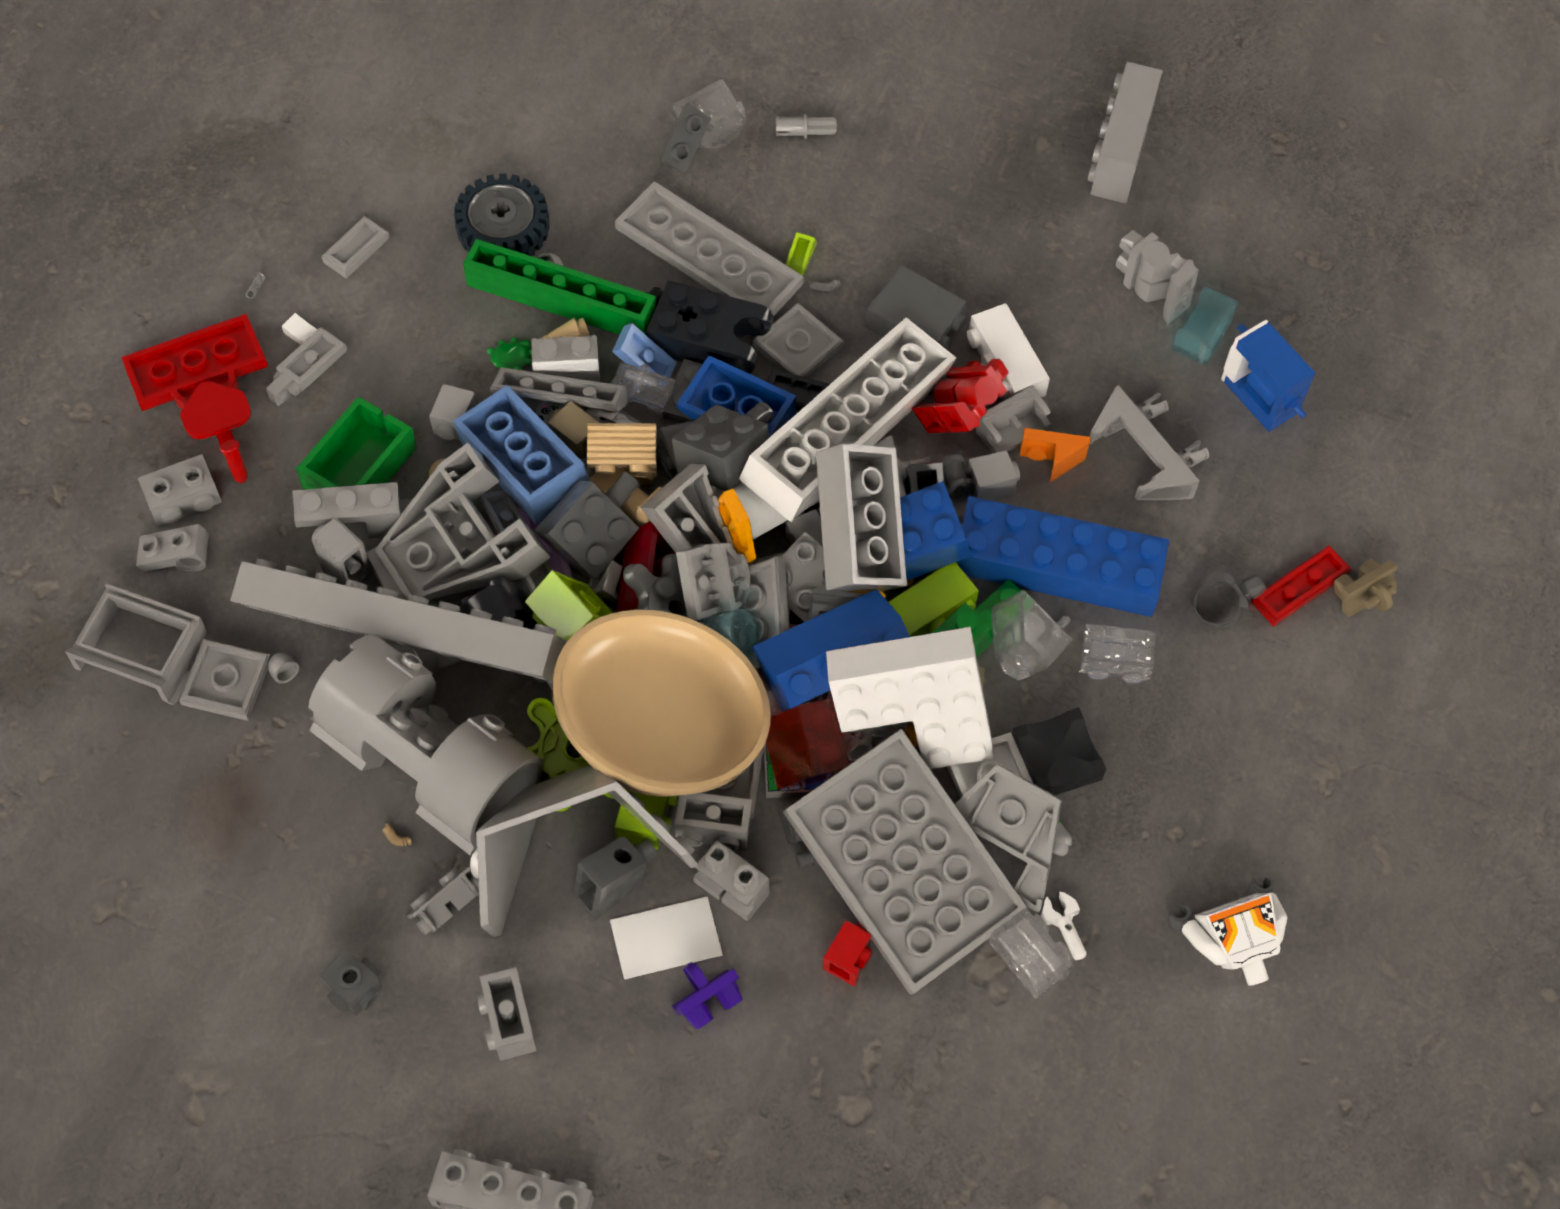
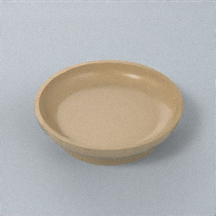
M655 610L621 611L600 617L579 629L567 641L555 665L553 702L564 733L575 749L594 770H598L605 776L614 779L626 790L648 796L664 797L697 794L716 789L743 773L758 756L768 737L771 716L770 704L765 686L755 667L727 638L708 626L690 618Z

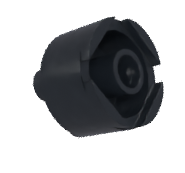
M504 576L493 579L488 584V587L475 595L464 597L458 604L461 607L460 613L470 615L471 609H476L492 614L491 620L502 622L503 616L523 621V628L533 629L535 624H538L532 617L534 611L525 602L528 597L521 585L508 581Z

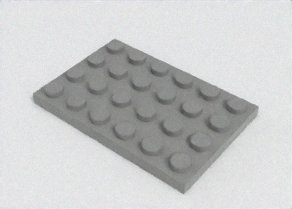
M902 729L783 811L857 920L872 935L871 940L910 995L916 993L1028 910Z

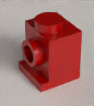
M845 921L824 956L822 969L855 987L859 978V968H865L873 953V949L869 948L872 935L860 923L853 925Z

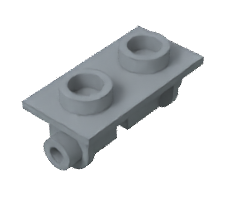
M454 867L439 880L442 887L432 895L428 891L424 892L410 904L414 910L407 917L409 919L415 916L420 918L416 925L424 935L430 931L432 933L436 932L440 926L453 916L445 906L446 903L450 901L459 911L479 895V881L473 876L468 880L465 876L471 870L469 867L463 868L461 871Z

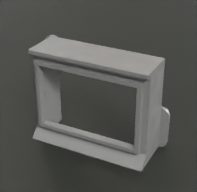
M106 583V590L73 647L65 651L72 665L80 671L85 663L156 688L162 701L170 705L178 703L190 674L187 669L207 634L201 617ZM118 608L183 630L161 672L94 648L102 633L108 628Z

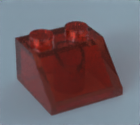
M833 698L800 705L770 717V728L766 745L777 790L830 779L850 765Z

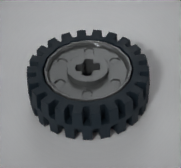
M499 173L498 180L494 179L493 174L487 175V182L485 183L479 178L475 180V188L469 184L465 188V194L461 193L459 195L454 213L457 235L464 250L468 249L469 252L476 239L529 256L535 255V249L540 250L542 248L543 241H546L548 237L549 214L543 193H540L539 188L535 184L531 186L530 181L526 178L520 183L519 176L512 174L510 180H507L506 173Z

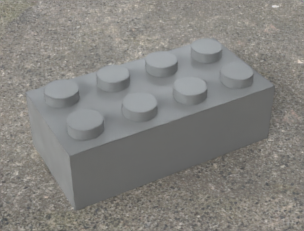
M1126 62L1123 74L1117 72L1113 91L1118 93H1112L1106 110V114L1111 115V117L1106 116L1103 119L1099 138L1104 140L1099 139L1098 143H1096L1092 162L1095 163L1091 165L1087 180L1093 182L1090 195L1127 203L1163 70Z
M840 444L817 451L816 462L826 590L871 592L877 589L879 592L907 586L896 448Z

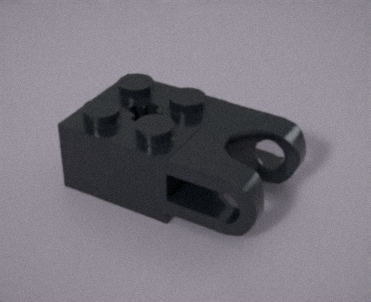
M668 280L646 330L647 337L676 361L682 362L683 359L703 364L708 356H712L750 374L756 366L757 355L751 345L739 339L746 335L763 336L767 334L772 326L774 317L770 309L764 305Z

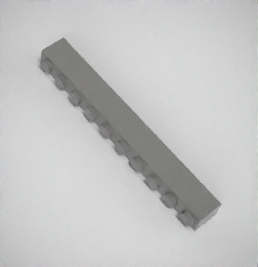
M257 558L255 564L241 562L230 601L247 608L362 636L374 634L387 642L552 682L558 656L566 644V640L555 636L556 629L544 625L535 624L534 630L523 628L524 622L514 618L503 616L502 622L491 620L492 614L476 609H471L470 615L460 613L461 607L450 603L440 602L438 607L428 605L429 599L409 594L407 600L397 598L398 592L378 587L375 593L366 590L368 585L352 580H347L346 585L336 583V577L322 573H316L315 578L307 577L306 570L288 565L285 571L276 569V563Z

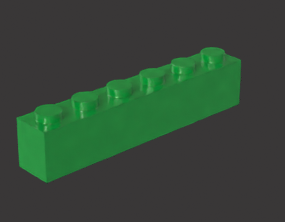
M479 239L475 240L463 262L466 283L469 287L568 319H573L574 317L576 320L584 318L587 325L620 335L625 325L633 323L647 336L646 330L656 309V296Z

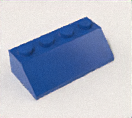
M876 589L752 646V649L780 710L784 711L830 691L826 651L908 638L910 635L901 616Z

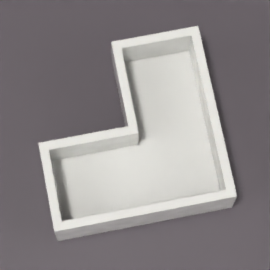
M971 627L826 651L828 682L841 733L913 721L921 758L929 769L995 759Z

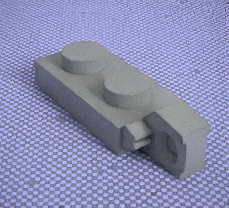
M320 327L276 367L277 372L273 376V382L266 388L268 399L279 406L290 398L291 394L297 396L300 392H303L347 351L346 344L323 327Z

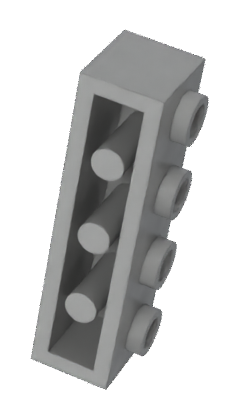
M454 1149L453 1154L441 1152L427 1196L432 1206L442 1209H591L594 1201L592 1190L587 1189L588 1185L579 1180L566 1178L564 1183L550 1180V1175L537 1169H528L527 1173L512 1170V1164L498 1159H491L490 1164L475 1160L476 1156L474 1154L459 1149Z

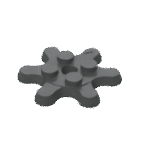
M670 553L663 557L661 562L662 572L659 577L652 575L642 564H629L625 567L623 571L624 580L638 597V607L636 610H655L672 613L669 611V603H671L677 615L687 617L676 554ZM705 618L701 620H695L705 625Z

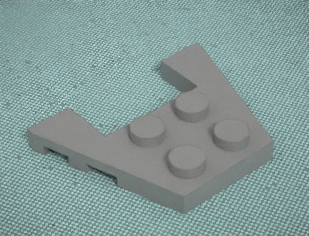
M997 764L955 803V806L974 833L1027 862V866L1014 890L1027 907L1039 913L1044 904L1062 799Z

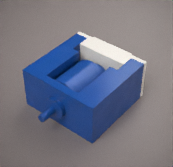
M1267 320L1249 330L1243 323L1236 328L1242 334L1235 338L1234 344L1230 348L1221 380L1268 432L1297 414L1303 419L1307 414L1301 407L1314 378V370Z

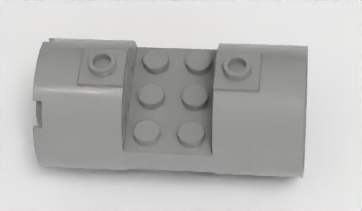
M366 635L350 644V648L353 651L340 662L334 659L318 680L308 708L313 711V716L310 719L314 722L309 731L361 771L381 767L386 758L418 782L415 798L420 806L416 814L466 853L472 855L477 849L476 832L521 790L540 782L544 767L543 760L513 738L514 734L504 727V722L494 715L484 714L470 717L463 724L457 725L448 718V713L443 708L431 705L436 690L435 679L431 676L433 673L422 666L423 662L417 656L411 653L402 654L378 635Z

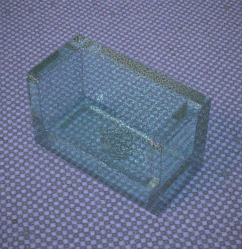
M1204 287L1200 293L1197 306L1184 328L1178 330L1172 351L1207 366L1232 323L1239 302L1208 287Z

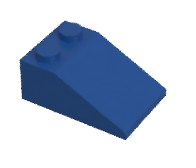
M708 356L676 404V407L695 421L714 405H719L744 415L754 408L757 403L764 402L773 411L771 414L773 419L766 423L768 424L770 438L795 416L796 395L712 356Z

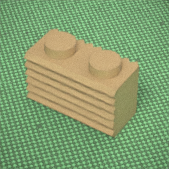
M587 423L588 467L595 468V473L614 474L615 468H629V473L648 474L649 468H657L656 423Z

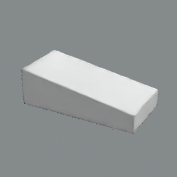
M296 313L282 325L283 333L300 345L317 331L316 328Z

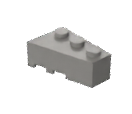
M689 464L640 507L675 553L697 545L712 543L732 544L731 548L735 550L728 528L723 524L718 509L720 505L717 496L713 495L707 477L709 473L706 464Z

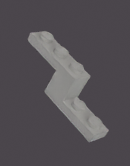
M397 482L292 490L296 527L320 526L323 523H328L333 518H337L343 524L366 522L368 539L384 538L413 500H399Z

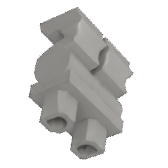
M1135 230L1125 235L1121 239L1119 246L1124 252L1118 257L1115 265L1125 274L1123 285L1129 290L1134 287L1137 296L1145 302L1166 298L1163 318L1169 324L1190 307L1199 269L1195 267L1193 260H1185L1179 253L1171 255L1166 244L1160 242L1159 237L1153 232L1145 238Z

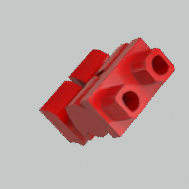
M991 359L987 365H983L977 360L969 361L965 367L951 368L946 373L949 379H944L933 389L935 403L918 404L911 409L927 433L970 432L973 428L980 427V419L987 413L985 405L993 404L997 397H1002L1007 391L1002 381L1008 376L1009 372L1000 359Z

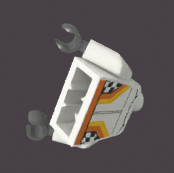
M1265 877L1263 881L1264 889L1260 888L1256 880L1253 879L1248 890L1249 896L1195 914L1196 920H1190V907L1187 904H1181L1180 911L1185 917L1177 918L1173 915V912L1169 911L1168 922L1173 929L1182 930V933L1190 943L1213 964L1232 970L1242 967L1247 985H1255L1269 979L1263 959L1280 953V943L1283 941L1288 918L1277 895L1271 893L1274 887V880L1271 877Z

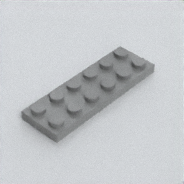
M655 181L615 220L616 230L710 291L764 305L770 309L773 316L804 284V276Z

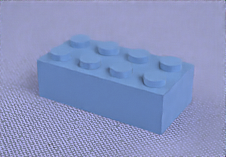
M508 385L453 421L462 446L469 443L483 456L499 479L498 484L536 525L540 524L577 480L590 482L584 463Z

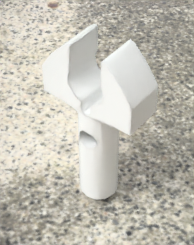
M1059 892L1058 899L1064 908L1063 916H1061L1060 913L1053 910L1050 899L1047 896L1041 911V919L1044 925L1053 924L1059 927L1073 959H1083L1087 953L1072 922L1073 916L1078 915L1080 911L1077 901L1070 895Z

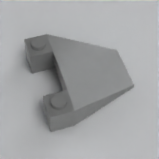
M466 443L438 465L375 549L406 599L409 594L426 599H434L486 587L493 579L501 576L506 577L508 581L524 578L551 558L535 532L521 519H518L495 536L473 501L497 484L499 479L483 456L469 443Z

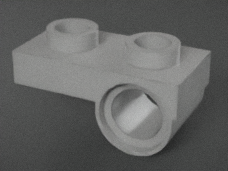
M200 524L140 536L136 567L143 572L176 566L188 572L201 571L206 567L209 534Z

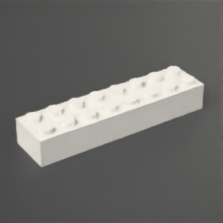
M906 317L749 456L739 480L787 520L792 522L819 497L816 452L840 444L874 446L912 411V407L923 401L933 391L935 386L945 379L946 373L950 370L956 357Z

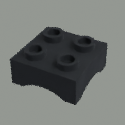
M1079 707L1046 721L1024 724L1013 728L1012 736L1033 784L1053 795H1058L1103 780L1106 767L1092 743Z

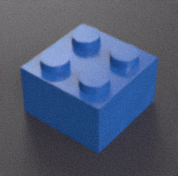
M944 481L900 497L907 580L972 556Z

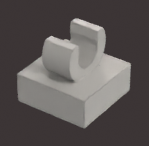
M612 560L597 579L590 578L588 585L602 601L607 600L611 604H617L619 594L616 592V587L620 588V574L623 566Z

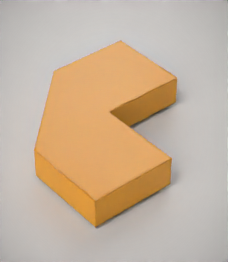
M732 488L720 495L718 498L720 505L718 509L724 526L728 528L736 553L743 554L749 566L756 560L750 519L735 490Z

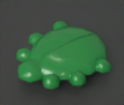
M513 337L507 343L504 340H499L498 346L495 349L492 347L487 348L490 361L497 368L522 371L521 367L532 364V359L529 358V356H532L530 340L518 341L517 338Z

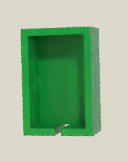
M358 396L296 468L302 489L388 483L417 449L413 429L390 414L384 417L381 409Z

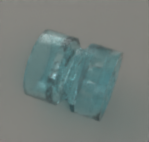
M736 609L721 614L715 613L707 618L696 620L727 638L744 655L753 652L752 646L758 644L759 630L756 620L746 609Z

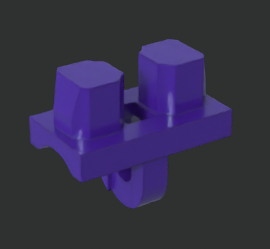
M690 962L684 966L683 971L695 991L671 1007L676 1015H684L685 1019L694 1029H700L714 1019L704 1001L715 995L722 1008L728 1010L743 1000L740 990L735 983L739 976L734 968L730 971L726 969L708 981L696 963Z

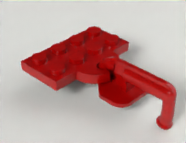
M247 314L121 357L141 411L174 400L178 407L182 409L180 417L187 434L194 439H206L216 435L220 444V451L225 456L234 480L244 484L248 479V472L239 451L240 443L234 440L231 429L244 425L250 419L251 408L244 392L238 390L237 378L268 367Z

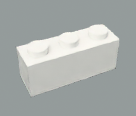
M1005 303L972 315L969 330H967V338L971 347L977 348L981 355V363L987 365L991 359H1000L1009 372L1008 376L1002 381L1007 391L1000 398L1007 400L1032 385L1041 398L1045 397L1050 378L1008 305Z

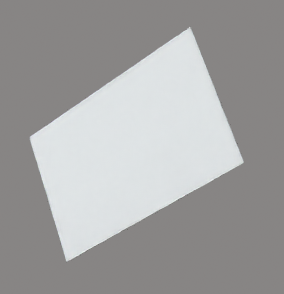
M708 896L610 920L624 980L686 965L690 962L695 963L723 956Z

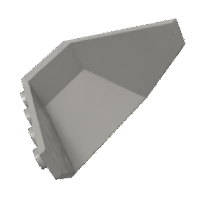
M591 765L524 788L476 832L480 925L493 938L502 934L537 818L599 795L609 793L690 868L699 866L691 856L695 850L680 835L674 839L667 832L670 827L655 813L650 815L644 809V803L631 791L627 792L617 781L605 776L598 770H594Z

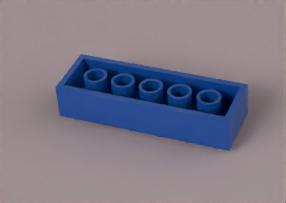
M972 496L968 497L962 529L972 556L956 563L969 577L1003 584L1009 579L1018 588L1152 617L1159 599L1170 539Z

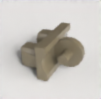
M1371 558L1362 563L1359 568L1360 578L1356 581L1346 574L1337 578L1334 582V593L1342 600V612L1347 617H1351L1364 608L1370 610L1375 606L1381 612L1392 608L1393 601L1391 596L1397 593V585L1394 580V571L1397 570V565L1391 560L1381 565Z

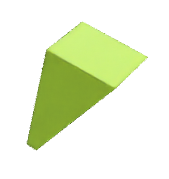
M796 232L786 266L803 276L818 243L814 237Z

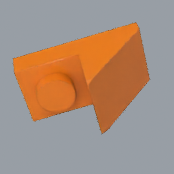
M1024 428L1019 456L1028 457L1035 461L1051 460L1050 482L1086 460L1091 437Z

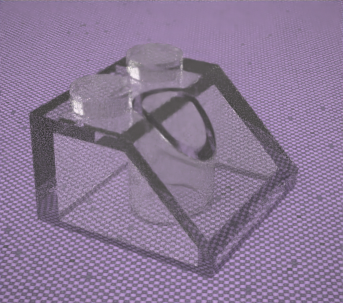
M1025 590L996 603L991 608L994 657L1001 663L1002 670L1018 681L1048 669L1073 640Z

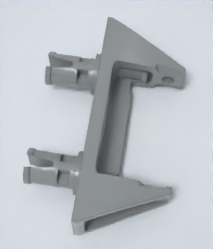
M1119 385L1116 386L1091 430L1089 436L1091 437L1090 444L1102 436L1107 437L1125 428L1161 470L1149 482L1137 488L1136 500H1185L1194 498L1200 480L1189 468L1209 458L1207 447L1199 450L1202 441L1197 440L1176 453L1150 423V420L1169 410L1166 400L1159 403L1161 394L1156 393L1141 404L1135 405Z

